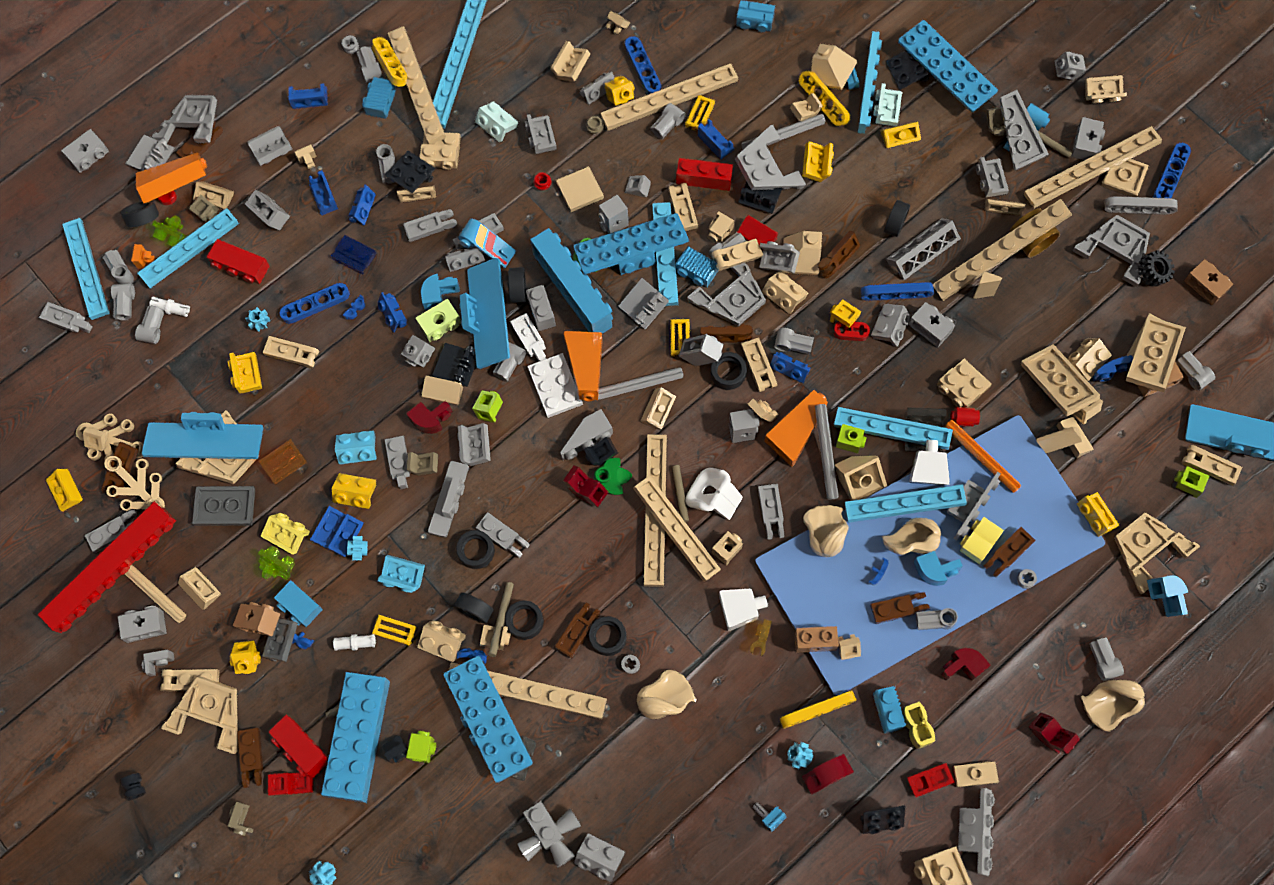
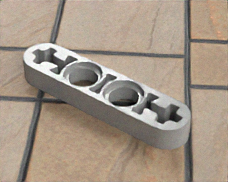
M1115 196L1108 197L1104 201L1105 211L1115 213L1173 214L1178 210L1177 200L1171 198Z

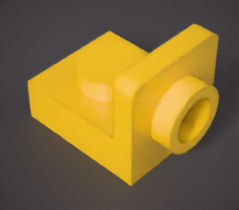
M842 299L838 305L835 304L830 310V321L834 323L835 320H838L850 328L860 316L861 311Z

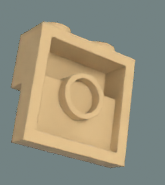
M424 132L420 158L435 168L447 170L457 168L460 133H445V139L429 144Z
M965 359L954 368H951L937 383L940 392L948 395L956 407H969L992 385Z
M956 846L914 862V873L918 879L922 880L923 885H972Z

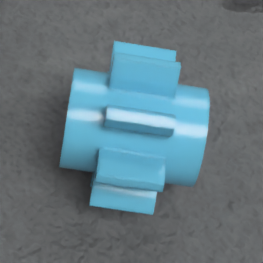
M258 307L255 310H249V317L245 319L249 323L250 329L255 327L258 332H260V329H267V322L271 320L267 316L268 313L265 309L262 312Z
M353 536V541L347 542V555H352V560H362V556H367V541H362V536Z
M794 743L788 750V761L793 762V767L807 768V765L813 759V750L808 749V744Z
M319 861L309 871L311 874L310 881L313 885H331L336 879L334 876L336 873L335 868L329 862L322 864Z

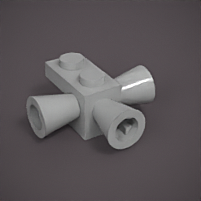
M541 801L524 812L525 817L536 833V836L517 843L527 861L543 846L546 850H551L557 868L574 857V854L561 842L564 840L563 833L581 826L571 809L556 823L552 820Z

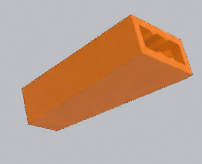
M195 153L137 172L136 189L143 203H147L205 176L206 161L204 158H200L199 153Z
M564 331L565 345L579 400L588 402L598 400L603 344L602 332Z
M815 390L803 399L765 436V442L791 467L795 465L817 426L815 406L825 404L827 407L828 404L826 397Z

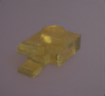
M764 619L763 625L758 624L756 635L759 636V639L751 645L750 653H753L755 647H760L762 650L760 656L765 654V645L772 621Z

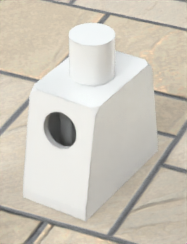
M926 440V451L916 452L909 482L949 485L947 453L937 452L938 441Z
M752 589L719 591V598L728 631L757 620L759 616L757 609L768 607L766 597L754 598Z

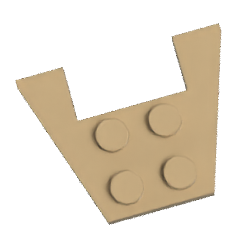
M225 410L221 415L224 423L237 424L229 412ZM180 458L176 462V466L183 470L234 484L256 459L206 458L204 461H201L198 458Z
M1147 513L1142 514L1114 537L1140 594L1149 589L1147 580L1153 579L1144 569L1143 565L1168 544H1171L1184 559L1200 547L1196 542H1191L1179 532L1172 531L1167 528V525Z
M201 676L196 677L182 697V701L173 710L167 722L163 724L162 729L175 734H181L188 715L222 727L223 730L217 748L232 754L237 753V689Z

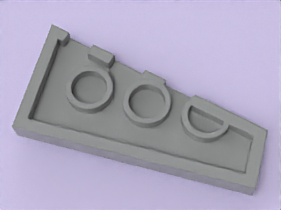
M1015 90L1002 96L999 101L1014 171L1049 154L1018 91Z

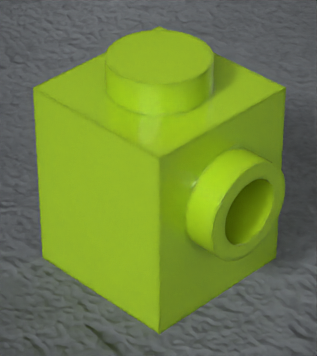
M842 424L836 448L858 453L859 449L865 446L867 438L863 436L865 430Z
M418 731L417 734L411 733L407 759L430 764L431 754L434 755L436 751V742H434L433 737L429 736L430 733Z

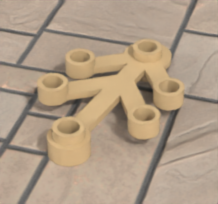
M107 414L104 420L93 425L82 423L78 426L76 435L81 441H84L83 431L87 427L91 429L96 427L98 430H101L107 426L116 425L117 418L113 414ZM113 418V421L108 423V420ZM128 419L123 420L120 426L108 431L109 437L104 449L105 460L109 456H114L111 445L118 446L119 442H124L135 448L139 446L136 458L143 457V443L138 441L130 443L115 438L124 432H131L134 429L133 422ZM130 423V426L125 428V425ZM88 448L87 455L91 460L96 461L101 457V452ZM97 452L96 456L92 457V453Z
M109 456L105 460L106 469L115 471L131 487L123 488L111 485L106 490L107 495L110 497L139 495L145 501L132 502L129 499H125L120 503L122 510H146L154 501L165 508L163 499L159 497V488L162 482L161 474L152 473L149 479L152 483L151 495L145 490L146 469L149 466L146 459H139L136 462V467L138 468L137 481L122 467L120 458ZM116 460L117 466L113 468L111 462ZM141 461L146 463L144 468L139 467ZM154 475L159 476L158 482L153 481L152 478ZM114 487L116 494L111 495L110 489ZM126 501L130 503L128 509H125L123 506Z

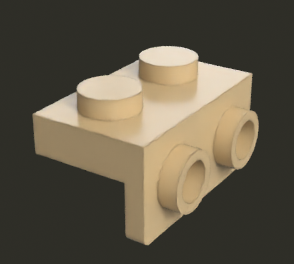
M566 41L551 66V70L558 80L575 82L589 58L590 52L588 49L574 48L569 41Z
M1123 75L1085 79L1086 101L1092 100V103H1102L1103 99H1110V102L1121 101L1122 97L1127 96L1126 93H1123Z
M778 272L769 278L762 290L764 295L789 314L808 295L807 291L782 272Z
M1088 338L1081 343L1077 351L1069 356L1068 361L1089 381L1112 355L1100 338Z
M429 621L423 627L417 648L454 662L457 658L461 642L465 639L466 635L456 628L443 626L441 622Z

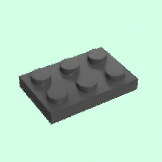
M254 486L196 487L192 524L194 526H252L255 499Z

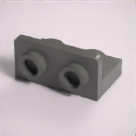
M278 619L273 636H268L262 657L275 662L277 660L286 662L298 623Z

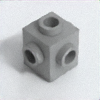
M1065 52L1055 60L1058 77L1075 80L1086 71L1083 55Z
M412 335L401 354L407 357L406 362L414 367L417 364L424 367L430 360V356L435 348Z

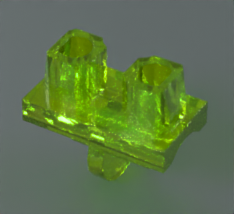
M173 216L171 219L167 217L165 222L168 225L155 220L152 223V226L156 227L153 237L164 241L167 234H170L171 236L167 244L172 247L188 237L177 230H182L183 225L180 224L181 219L178 216Z
M274 546L269 547L266 551L261 549L258 552L260 556L259 563L261 564L259 569L263 571L262 577L264 579H268L270 576L276 578L278 575L285 580L291 577L290 570L294 566L293 558L285 556L280 561L277 559L280 551Z

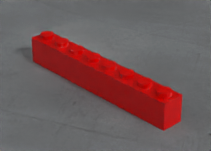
M154 501L67 585L38 616L52 631L58 633L67 631L76 618L84 615L87 608L92 603L97 602L101 598V594L116 583L115 580L119 576L127 573L130 566L135 561L140 560L144 556V552L159 541V537L172 529L176 520L162 505Z

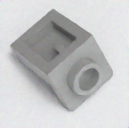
M162 650L144 654V660L142 661L143 671L149 676H156L155 664L156 666L168 665L169 661H174V653L169 650Z

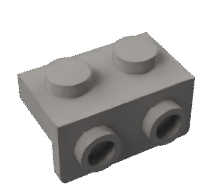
M528 114V121L525 122L527 133H531V137H528L530 147H534L536 154L556 150L549 115L531 119V115Z
M279 126L248 141V145L260 166L292 150L290 143Z
M980 157L978 164H976V173L980 175V187L985 192V196L992 197L1007 194L1009 189L1000 159L985 161L984 157Z
M767 241V244L760 243L759 247L764 251L759 268L795 274L800 252L794 248V245L783 243V246L771 241Z
M884 303L871 334L873 339L890 341L893 346L898 347L899 342L903 338L904 330L910 321L909 312L902 305Z
M481 423L468 428L463 425L458 426L457 437L459 440V457L461 462L474 466L491 461L488 425Z
M587 834L574 863L581 869L588 870L599 878L611 882L625 852Z

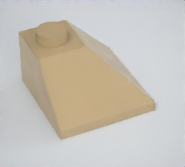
M820 44L812 58L811 71L820 78L827 88L842 90L857 61L836 46Z
M802 231L785 237L783 243L794 245V248L800 252L795 274L818 275L819 268L817 265L820 262L822 232Z
M852 456L835 464L839 481L851 501L865 499L887 487L878 456Z

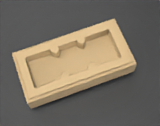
M995 762L953 766L956 788L999 782Z

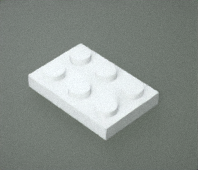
M563 353L528 366L548 418L583 405L582 400H579L575 382Z

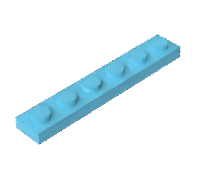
M872 31L858 133L865 134L866 127H870L871 116H868V112H872L873 101L870 100V97L874 96L876 85H872V83L876 81L878 70L874 69L875 65L878 66L880 55H877V50L880 51L882 40L879 39L880 32Z
M670 202L652 204L653 220L671 215ZM674 247L656 252L659 292L669 300L666 306L678 305Z
M226 208L139 271V276L149 288H152L237 226L239 222Z
M78 218L64 223L63 228L89 317L94 320L110 314L83 221Z
M838 407L834 427L841 428L842 424L863 429L866 434L926 445V440L938 441V448L949 450L953 429Z
M962 484L845 502L848 523L966 506L967 502Z

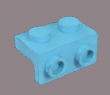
M374 431L336 435L335 452L338 463L347 464L376 460Z
M387 555L382 575L378 577V581L387 587H401V590L405 592L416 591L420 588L425 565Z

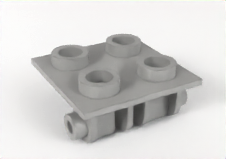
M143 135L126 164L143 171L166 163L175 148L167 145L168 142L165 139L155 140Z
M641 278L620 303L619 307L633 318L635 322L646 329L669 300Z

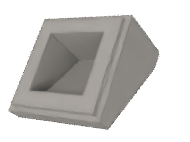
M645 175L630 176L625 192L647 197L651 181Z

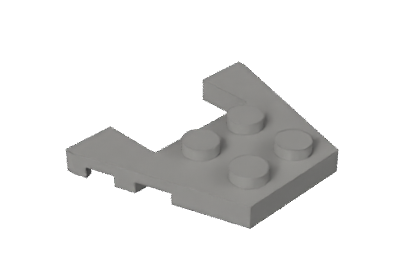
M185 95L172 111L174 115L161 124L163 128L159 133L155 132L152 138L155 140H161L162 138L168 142L175 127L198 128L193 137L197 143H210L217 104L216 98L208 95Z
M770 125L736 156L735 161L751 190L789 189L790 187L802 189L806 183L799 171L783 176L767 148L768 145L780 140L773 125Z
M1116 215L1095 233L1089 235L1083 242L1077 244L1073 251L1088 259L1096 245L1106 249L1131 264L1122 279L1137 287L1141 281V276H1139L1141 270H1138V266H1140L1138 262L1146 254L1150 233Z
M746 263L730 267L739 277L714 299L701 287H698L687 297V300L737 326L741 325L764 305L766 301Z

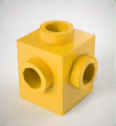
M624 76L615 77L612 81L604 84L607 98L615 106L627 103L628 100L634 98V85Z
M255 642L234 643L230 655V665L234 666L235 674L256 672L257 666L261 662V655L256 650Z

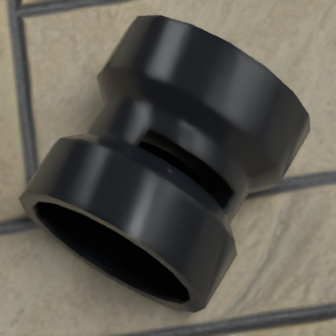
M140 773L128 775L120 780L121 787L125 789L124 797L126 801L137 799L146 794L145 787L141 785L142 777Z

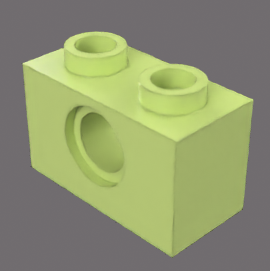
M448 299L416 317L419 327L429 342L440 339L444 333L449 330H455L461 324L459 315ZM438 320H444L441 324H435Z

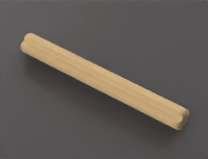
M131 565L125 575L176 622L181 623L184 621L186 613Z

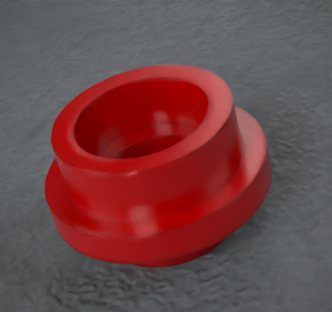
M541 172L534 177L533 183L538 190H546L551 186L552 181L548 174Z

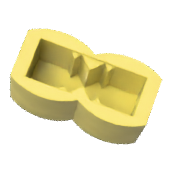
M985 517L981 521L977 519L970 528L973 530V533L970 536L966 534L960 542V545L963 546L960 552L979 565L1004 531Z
M920 702L906 706L902 710V715H904L906 727L910 730L909 735L912 744L917 749L931 745L935 741V733L932 726L927 722L925 708Z

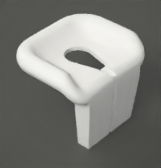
M706 468L700 472L686 495V504L691 508L703 511L714 510L725 519L730 520L743 497L733 484L730 483V476L726 471ZM707 486L717 489L713 494H703Z

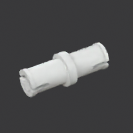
M152 297V300H150V306H157L163 309L166 314L174 313L187 317L190 311L189 305L175 303L174 300L169 299L167 301Z
M352 634L351 637H335L333 640L335 651L342 649L358 650V648L375 647L376 644L374 634L364 636Z

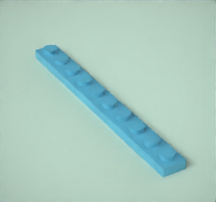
M467 0L433 101L442 128L446 127L487 0Z

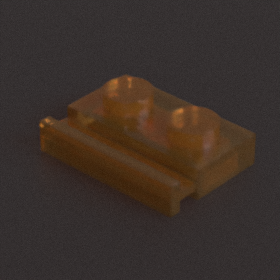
M290 439L259 460V463L273 483L277 484L305 465L307 461Z

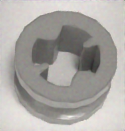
M346 36L342 40L346 53L353 54L358 51L359 44L354 36Z
M1030 569L1021 571L1017 576V583L1025 589L1031 588L1037 581L1035 572ZM1029 575V579H1032V581L1025 583V579H1022V577Z
M627 655L623 658L621 665L625 672L633 674L639 670L640 662L636 656ZM629 659L632 662L636 661L635 668L632 670L629 667H625V664H628L626 661Z

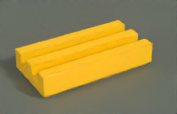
M698 95L685 123V127H692V130H698L700 118L707 103H709L701 121L705 126L715 101ZM704 101L694 123H692L691 121L700 102Z
M671 319V357L679 356L682 347V324H686V339L690 338L689 319ZM674 324H678V350H675Z
M378 615L372 634L410 646L417 627ZM381 621H384L390 624L410 629V632L408 633L402 630L382 625L380 623ZM378 629L406 636L407 640L380 632Z

